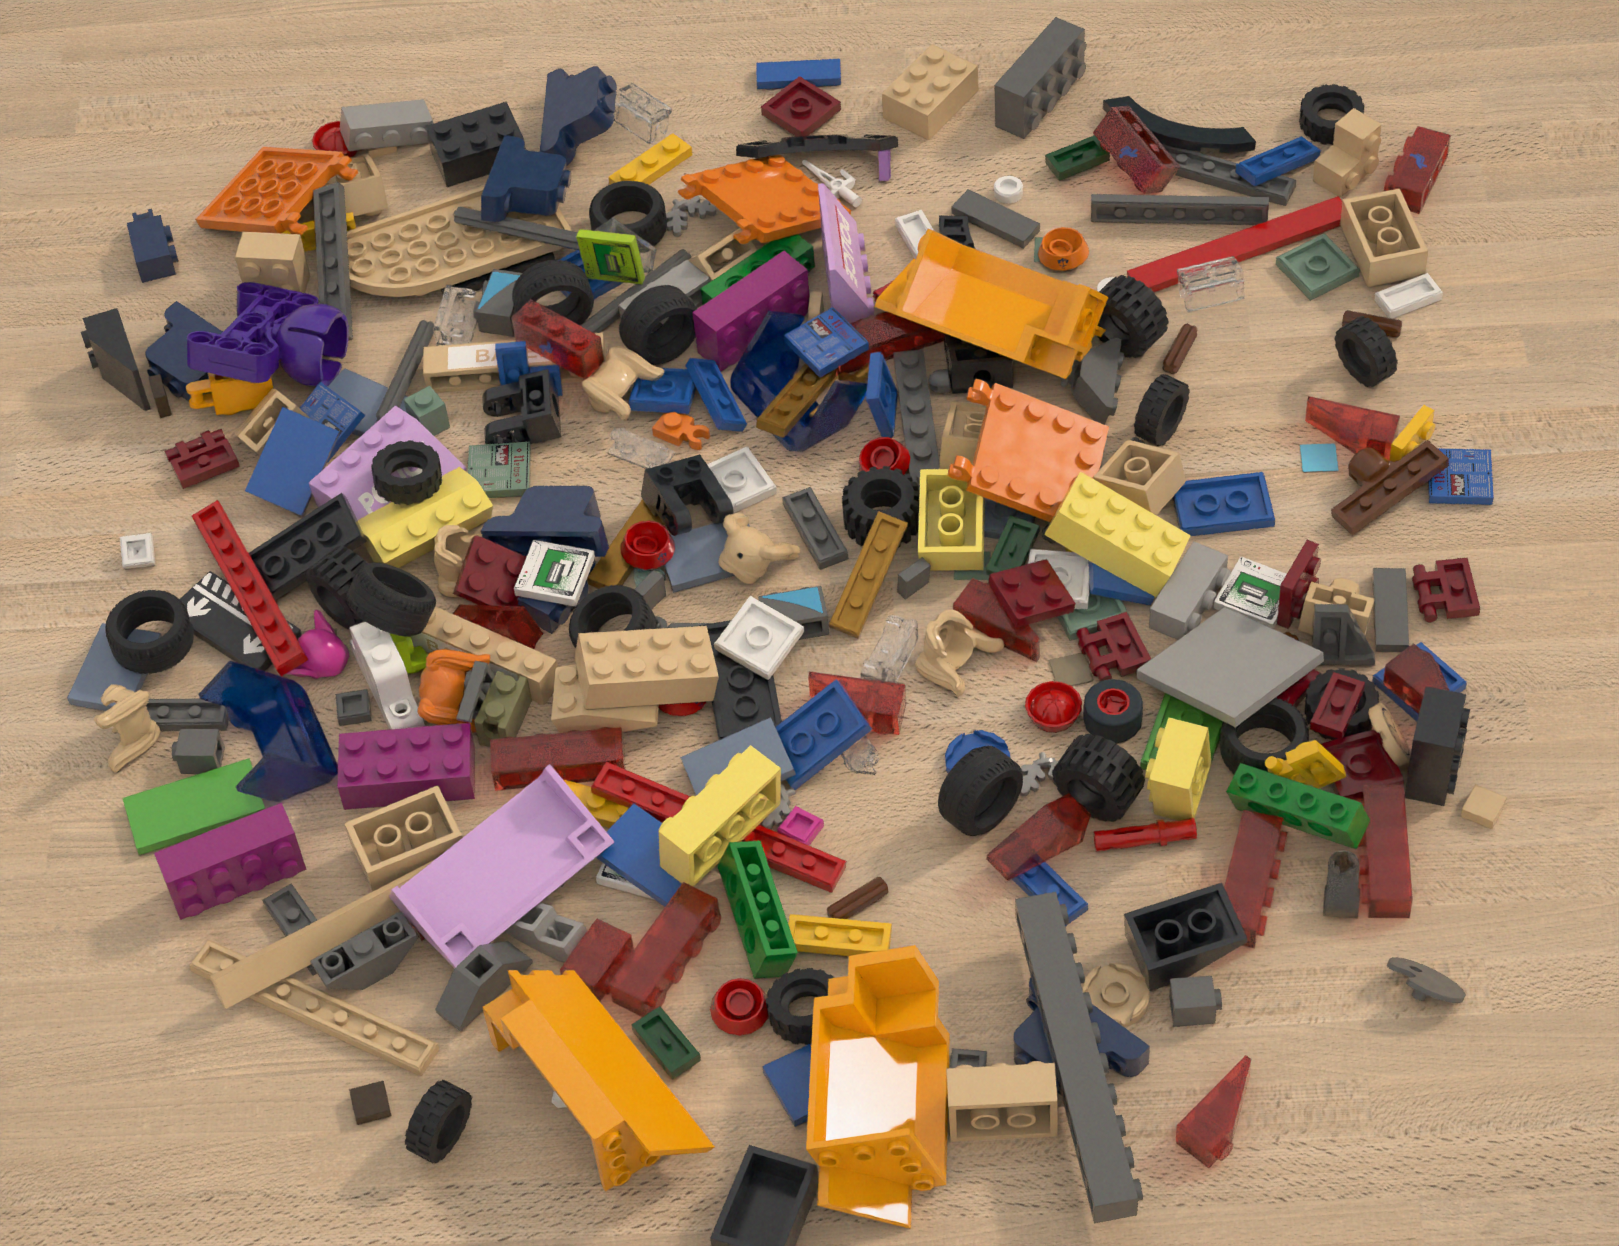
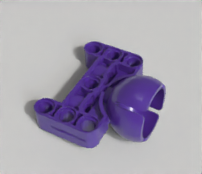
M244 282L237 286L238 317L221 334L195 331L187 335V366L202 372L253 383H262L270 379L271 375L279 368L280 363L287 375L300 384L316 387L321 382L325 386H329L339 375L342 364L338 361L322 359V355L337 359H343L346 356L349 338L348 320L339 309L327 304H318L319 300L314 295L255 282Z

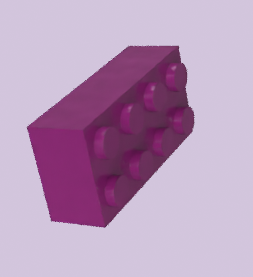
M783 251L693 312L698 354L704 359L715 360L720 372H722L730 365L736 364L752 350L759 348L774 335L781 333L797 319L803 318L808 313L810 299L808 269Z
M470 723L339 734L337 788L344 810L386 807L435 786L439 787L445 801L475 799V743Z
M282 803L154 853L180 920L197 916L207 909L229 903L237 897L252 891H259L267 885L284 878L294 877L299 872L307 870L295 832Z

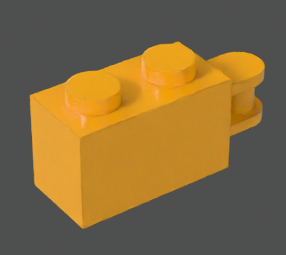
M208 373L209 379L187 384L186 391L191 395L189 399V406L191 408L200 409L214 406L216 415H233L239 411L255 409L273 388L271 377L266 382L253 383Z

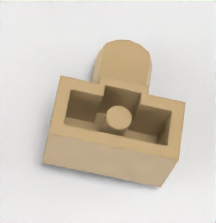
M1334 579L1330 586L1311 582L1304 601L1298 631L1309 633L1313 636L1314 604H1346L1349 606L1365 635L1374 598L1359 595V585L1349 579Z

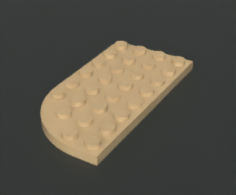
M482 186L347 231L350 287L361 292L379 296H423L429 292L480 277L492 272L493 269L507 268L565 247L455 223L453 214L458 207L481 211V195L485 187ZM559 207L556 213L548 216L520 212H509L507 214V217L572 231Z

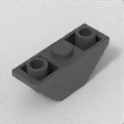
M1119 338L1111 339L1090 349L1084 358L1079 361L1074 374L1072 395L1094 421L1104 425L1109 415L1114 416L1118 405V398L1114 397V393H1117L1120 386L1121 375L1117 374V370H1120L1124 359V352H1120L1121 339Z
M400 911L312 959L310 962L327 989L364 990L393 974L417 941L418 936Z
M509 941L479 945L454 969L435 1009L436 1013L461 1032L483 1011V1006L496 999L511 984L507 970H517L521 975L533 963L532 959Z

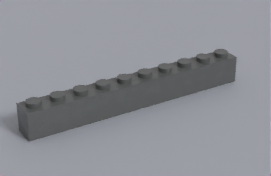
M1056 892L1015 899V918L1052 1062L1055 1063V1073L1094 1224L1137 1216L1138 1201L1143 1200L1142 1187L1139 1178L1133 1179L1130 1169L1134 1168L1133 1153L1130 1146L1124 1147L1122 1137L1126 1136L1125 1124L1122 1115L1115 1114L1113 1105H1117L1116 1090L1113 1083L1107 1084L1105 1074H1109L1108 1060L1105 1052L1099 1053L1097 1044L1101 1043L1100 1031L1097 1022L1091 1023L1089 1013H1093L1092 1001L1089 992L1083 993L1081 983H1085L1084 971L1081 962L1075 963L1073 954L1077 953L1074 934H1067L1065 925L1069 924L1066 905L1059 904Z

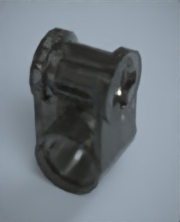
M1337 851L1329 858L1328 875L1324 891L1323 916L1358 919L1360 864L1357 856L1350 851Z

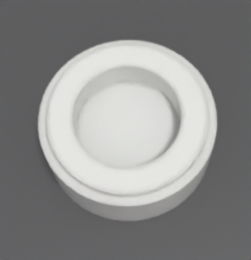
M1014 176L1001 177L994 183V196L1001 203H1015L1023 196V184L1020 179Z

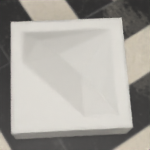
M151 533L120 537L122 566L124 569L156 565L153 535Z

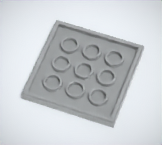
M1224 607L1138 668L1137 678L1236 727L1324 662L1323 652Z

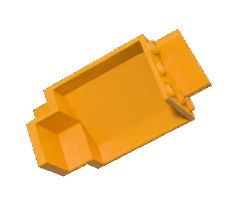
M927 228L926 234L919 240L916 259L913 258L877 298L874 307L1066 379L1072 372L1074 361H1081L1092 348V338L1095 335L1101 337L1106 331L1097 325L1108 296L1081 284L1075 285L1064 280L1061 281L965 246Z
M916 945L849 956L848 976L828 979V996L814 998L806 1141L807 1152L819 1166L817 1206L911 1229L912 1190L928 1191L933 1187L946 1185L948 1091L946 1068H949L950 1034L938 1018L939 980Z
M507 970L512 989L482 1007L491 1043L498 1052L508 1046H511L513 1050L520 1046L591 1137L601 1185L605 1191L614 1186L623 1185L630 1179L632 1174L644 1166L649 1167L655 1164L661 1156L707 1153L715 1148L714 1144L575 970H565L562 975H554L551 970H531L529 975H520L517 970Z

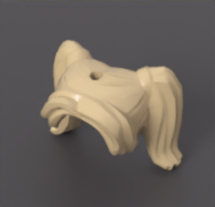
M614 346L609 349L605 362L598 368L596 373L582 381V386L589 395L588 399L594 410L609 413L612 409L618 413L621 420L626 421L630 415L631 408L622 397L629 387L638 378L650 381L658 380L663 376L664 369L648 363L641 356L625 347Z
M743 512L729 514L725 516L723 527L727 531L728 537L718 563L723 570L733 573L740 581L748 584L755 583L760 577L765 575L768 570L767 567L772 561L795 560L799 557V546L785 542L775 545L768 535L754 527L747 526L749 524V517L745 516ZM739 553H742V559L739 558Z
M457 525L443 526L438 530L435 537L434 563L439 574L438 591L446 597H459L454 595L453 591L471 539L475 535L482 537V534L469 535L468 530Z
M947 609L942 611L934 621L928 623L924 638V648L917 658L915 666L917 672L924 678L951 690L957 697L962 696L965 691V684L955 670L960 668L971 657L974 647L988 653H996L1003 650L1004 641L1000 638L988 637L981 631L973 628L970 621L960 612Z
M117 684L110 685L101 697V702L104 706L114 702L116 704L103 714L94 717L95 723L100 728L107 729L113 726L112 732L114 734L119 733L120 742L108 759L109 767L115 773L125 764L147 751L158 740L160 735V727L155 721L151 720L146 707L149 701V692L142 690L134 692Z

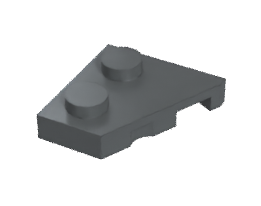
M1314 604L1312 647L1323 652L1324 662L1320 665L1375 666V654L1349 606L1346 604Z
M475 661L472 671L469 670L464 681V688L466 690L459 708L457 720L470 723L472 719H476L495 676L488 663Z

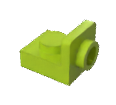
M389 633L401 656L407 674L417 673L426 667V657L428 655L422 646L414 647L411 637Z

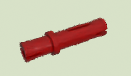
M1194 818L1164 822V819L1156 820V823L1093 831L1096 852L1157 843L1160 846H1167V842L1197 839V828Z

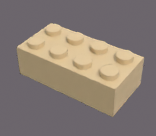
M707 626L578 633L574 659L585 709L714 700L719 676Z

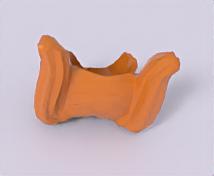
M447 649L430 652L426 657V667L420 676L418 688L420 702L417 710L419 716L428 723L436 725L469 723L456 719L464 696L466 673L469 670L472 671L475 661L489 664L490 655H474ZM472 719V722H470L472 733L477 732L474 723L475 719Z

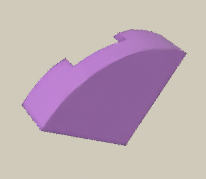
M891 149L878 151L879 181H889L891 179Z

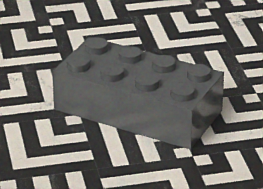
M1055 17L994 85L995 127L1025 139L1032 130L1039 126L1041 119L1054 109L1056 102L1062 96H1065L1069 92L1071 85L1085 73L1086 63H1084V56L1087 44L1085 42L1084 28Z

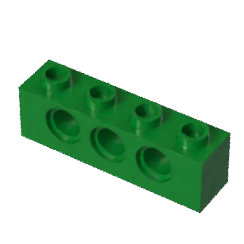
M798 234L770 241L701 288L702 305L783 251L808 269L809 273L815 267L814 247Z
M1240 763L1226 791L1237 810L1353 849H1357L1370 823V818L1361 802Z
M761 841L729 842L718 864V869L754 979L782 977L783 974L789 971L798 952Z

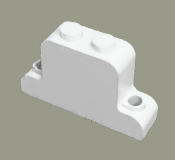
M367 622L349 627L352 640H349L351 650L389 729L425 727L423 718L417 712L418 706L412 694L406 668L390 634ZM400 710H407L402 714L397 713Z

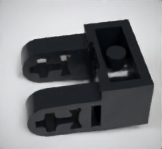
M943 333L944 351L952 394L968 393L969 387L973 388L975 379L985 381L990 388L994 383L1013 388V359L979 346L967 347L962 345L961 339Z
M548 369L520 375L518 382L492 387L483 393V410L487 415L499 417L521 412V415L488 423L484 428L485 444L530 442V444L561 438L559 395Z
M700 454L648 468L644 471L641 497L654 517L659 516L673 536L690 532L692 529V520L686 505L692 504L695 506L700 504L714 524L722 523L725 516L734 514L730 498Z

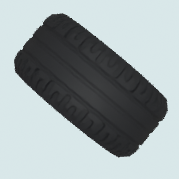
M639 181L616 182L600 190L591 201L589 208L591 230L635 235L639 253L653 248L665 235L667 228L665 203L661 194L655 188L649 186V184ZM629 211L641 212L647 215L642 220L631 224H617L609 221L615 215Z
M548 260L531 266L518 277L512 292L514 307L522 326L535 335L545 337L560 336L577 329L588 319L594 305L593 293L586 274L578 265L565 260ZM551 292H572L559 303L548 306L535 305L537 300Z
M660 285L649 288L634 298L625 309L619 325L621 340L629 350L635 352L652 365L672 361L684 353L696 338L693 312L697 310V307L682 290L675 286ZM669 317L659 329L651 333L658 323Z
M377 562L362 565L358 569L346 597L349 607L359 618L382 631L405 637L420 634L425 629L436 606V598L433 591L419 578L400 568Z
M625 585L605 586L587 595L576 606L570 618L569 636L573 646L576 648L578 633L598 632L610 619L627 614L632 615L623 631L657 629L655 615L643 596L631 587Z
M143 590L133 593L119 601L110 611L106 620L105 633L114 658L122 667L135 673L152 674L166 671L180 663L184 656L188 654L193 644L194 630L187 608L178 597L166 591ZM166 621L173 624L170 630L157 640L146 643H136L127 640L131 632L144 623Z
M1274 698L1236 727L1223 721L1220 738L1222 759L1234 775L1240 763L1268 772V768L1265 766V760L1268 757L1274 756L1285 761L1287 760L1286 752L1296 749L1301 743L1309 742L1308 725L1303 715L1295 706L1288 704V702L1282 699ZM1268 728L1283 734L1291 744L1275 753H1258L1245 747L1238 738L1249 730Z
M983 746L970 751L954 765L941 786L938 796L940 814L965 835L977 836L989 832L1008 815L1015 805L1023 786L1022 769L1015 761L996 747Z

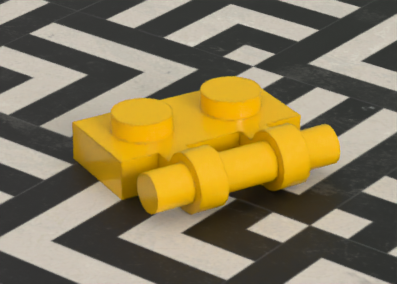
M1316 740L1301 743L1296 749L1286 752L1287 760L1285 761L1274 756H1270L1265 760V766L1268 768L1269 773L1306 785H1312L1318 789L1347 777L1344 765Z

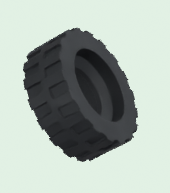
M1338 84L1321 85V87L1313 88L1305 94L1301 101L1299 119L1301 130L1304 131L1306 137H1310L1314 142L1333 145L1335 123L1339 120L1323 119L1317 115L1318 111L1337 109L1347 114L1354 108L1364 114L1365 106L1362 103L1361 96H1358L1356 91L1350 90L1346 86H1338Z
M1360 316L1336 331L1334 340L1338 356L1350 375L1360 384H1364L1366 387H1374L1395 374L1394 372L1397 371L1398 364L1396 352L1392 347L1390 339H1388L1386 333L1381 330L1377 323L1369 318Z
M1161 374L1150 384L1139 404L1135 416L1134 434L1157 446L1166 444L1177 430L1186 411L1190 393L1188 384L1166 374Z
M408 440L406 442L398 441L392 445L389 444L384 449H380L372 460L371 469L374 488L377 490V494L388 502L391 501L399 505L420 503L427 498H431L435 492H438L439 486L442 485L439 454L433 450V447L427 446L423 442ZM405 467L422 469L420 474L409 478H398L391 475L394 471Z
M1338 668V670L1330 669L1326 673H1320L1314 681L1310 682L1309 689L1306 691L1304 709L1308 725L1311 723L1333 672L1365 682L1364 691L1358 703V710L1353 714L1343 737L1372 730L1373 725L1368 711L1369 708L1379 703V693L1375 689V684L1370 682L1367 676L1361 675L1355 670L1350 671L1345 670V668ZM1314 731L1315 733L1320 734L1321 737L1324 738V739H1327V738H1328V739H1331V740H1336V739H1337V738H1334V737H1331V736H1328V735H1325V734H1322V733H1319V732Z
M799 968L793 972L783 974L780 979H776L773 982L772 988H769L767 992L766 1006L770 1024L776 1035L779 1034L781 1039L791 1041L792 1044L798 1045L802 1043L808 1045L812 1043L813 1014L807 1016L792 1015L789 1011V1005L802 997L828 996V979L835 978L833 975H829L821 969L807 968L800 970Z
M446 1080L437 1081L435 1085L431 1086L416 1106L408 1123L409 1126L405 1134L406 1149L431 1163H438L440 1160H443L453 1149L466 1127L472 1108V1096L470 1093Z

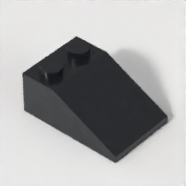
M118 308L82 318L86 328L85 331H81L86 349L91 347L93 349L87 352L92 368L99 367L102 379L144 411L150 410L151 408Z
M1222 882L1124 914L1126 939L1150 991L1170 985V979L1189 977L1247 943V936Z

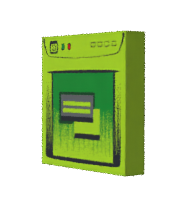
M579 229L576 238L587 278L643 284L645 274L635 235Z

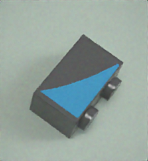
M493 269L489 280H485L483 284L480 302L477 301L474 306L473 316L474 319H477L479 332L514 336L519 319L512 300V292L515 282L522 273Z
M821 586L803 587L798 590L780 593L773 592L768 595L758 596L760 602L804 626V633L799 640L829 635L828 614Z

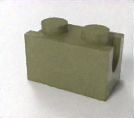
M496 672L474 722L480 745L511 751L532 702L527 677L519 676L518 681H516L512 676L505 675L504 672ZM495 725H498L499 734L492 733Z

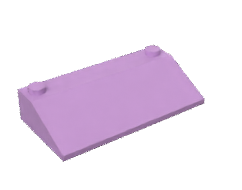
M549 764L535 781L400 888L398 886L394 887L389 898L421 935L456 968L479 945L490 944L610 847L614 840Z

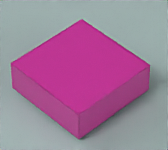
M795 806L779 826L777 832L810 846L824 827V821Z

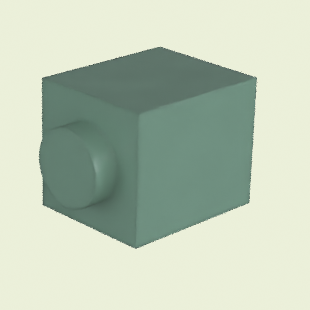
M431 386L404 399L406 412L417 419L433 436L450 428L446 405Z

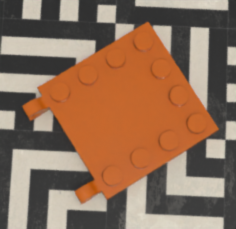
M262 147L195 220L200 228L280 234L287 230L291 234H300L302 236L308 227L307 225L299 224L297 221L301 217L300 212L313 199V190L323 187L337 174L341 178L350 181L358 174V170L349 168L347 165L352 159L338 151Z
M781 155L748 159L744 162L727 164L723 167L707 169L681 177V181L687 187L678 190V194L687 200L697 195H702L743 229L740 233L733 236L741 244H746L754 239L761 243H766L821 228L818 184L804 175L801 170L791 165ZM842 204L848 213L851 214V210Z
M975 379L973 388L969 387L966 399L970 402L986 406L973 464L967 458L957 455L954 464H950L947 475L953 479L967 482L966 491L1051 523L1064 496L1078 474L1082 472L1094 479L1093 477L1100 470L1109 426L994 383L990 388L985 381Z

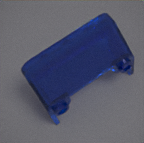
M769 310L731 374L730 385L732 391L757 418L789 383L798 368L800 357L784 342V335L802 324L805 319L802 314ZM835 380L813 417H810L809 413L819 405L816 401L784 438L774 435L775 438L787 450L803 452L848 426L867 394L868 383Z
M229 661L198 694L201 700L225 706L229 721L239 729L243 728L252 731L263 758L235 786L238 792L264 798L268 801L280 802L328 784L338 774V764L304 688L296 681Z

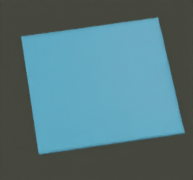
M1335 443L1300 445L1303 472L1339 471Z

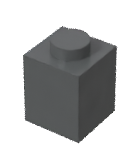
M180 729L178 741L172 744V759L177 761L181 774H200L221 767L225 747L219 729Z
M1212 976L1170 979L1169 1000L1173 1027L1215 1024L1216 1010H1222L1221 990L1214 989Z

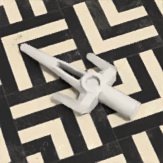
M807 160L802 161V164L816 175L837 199L841 197L853 207H858L861 204L862 198L851 191L856 179L845 170L841 169L840 173L846 180L836 179Z

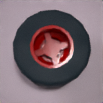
M1109 679L1093 685L1086 693L1083 706V720L1086 730L1094 736L1099 735L1107 740L1120 743L1134 737L1140 730L1143 718V701L1140 692L1133 685L1123 680Z

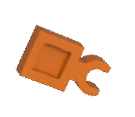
M676 412L663 413L652 427L653 436L676 446H680L683 441H686L694 450L702 449L701 440L698 437L710 438L708 427L695 425L693 417Z

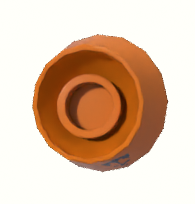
M1067 227L1056 228L1047 232L1042 239L1038 251L1039 260L1045 267L1061 271L1080 266L1089 255V247L1082 234L1075 229Z

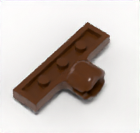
M1429 440L1396 462L1389 461L1375 448L1366 447L1361 449L1348 464L1349 476L1361 488L1331 509L1332 517L1353 536L1449 466V458Z

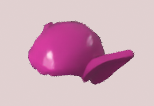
M320 610L314 611L315 629L305 631L298 638L309 660L288 672L287 674L298 677L308 676L314 679L333 677L340 674L346 667L349 659L348 647L335 634Z

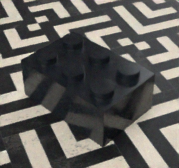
M507 101L426 126L430 151L446 187L489 175L504 135L519 137L524 140Z
M1425 687L1412 742L1404 798L1445 806L1447 793L1454 795L1471 710L1464 708L1466 694Z
M749 1145L710 1237L711 1246H795L818 1190L817 1165Z

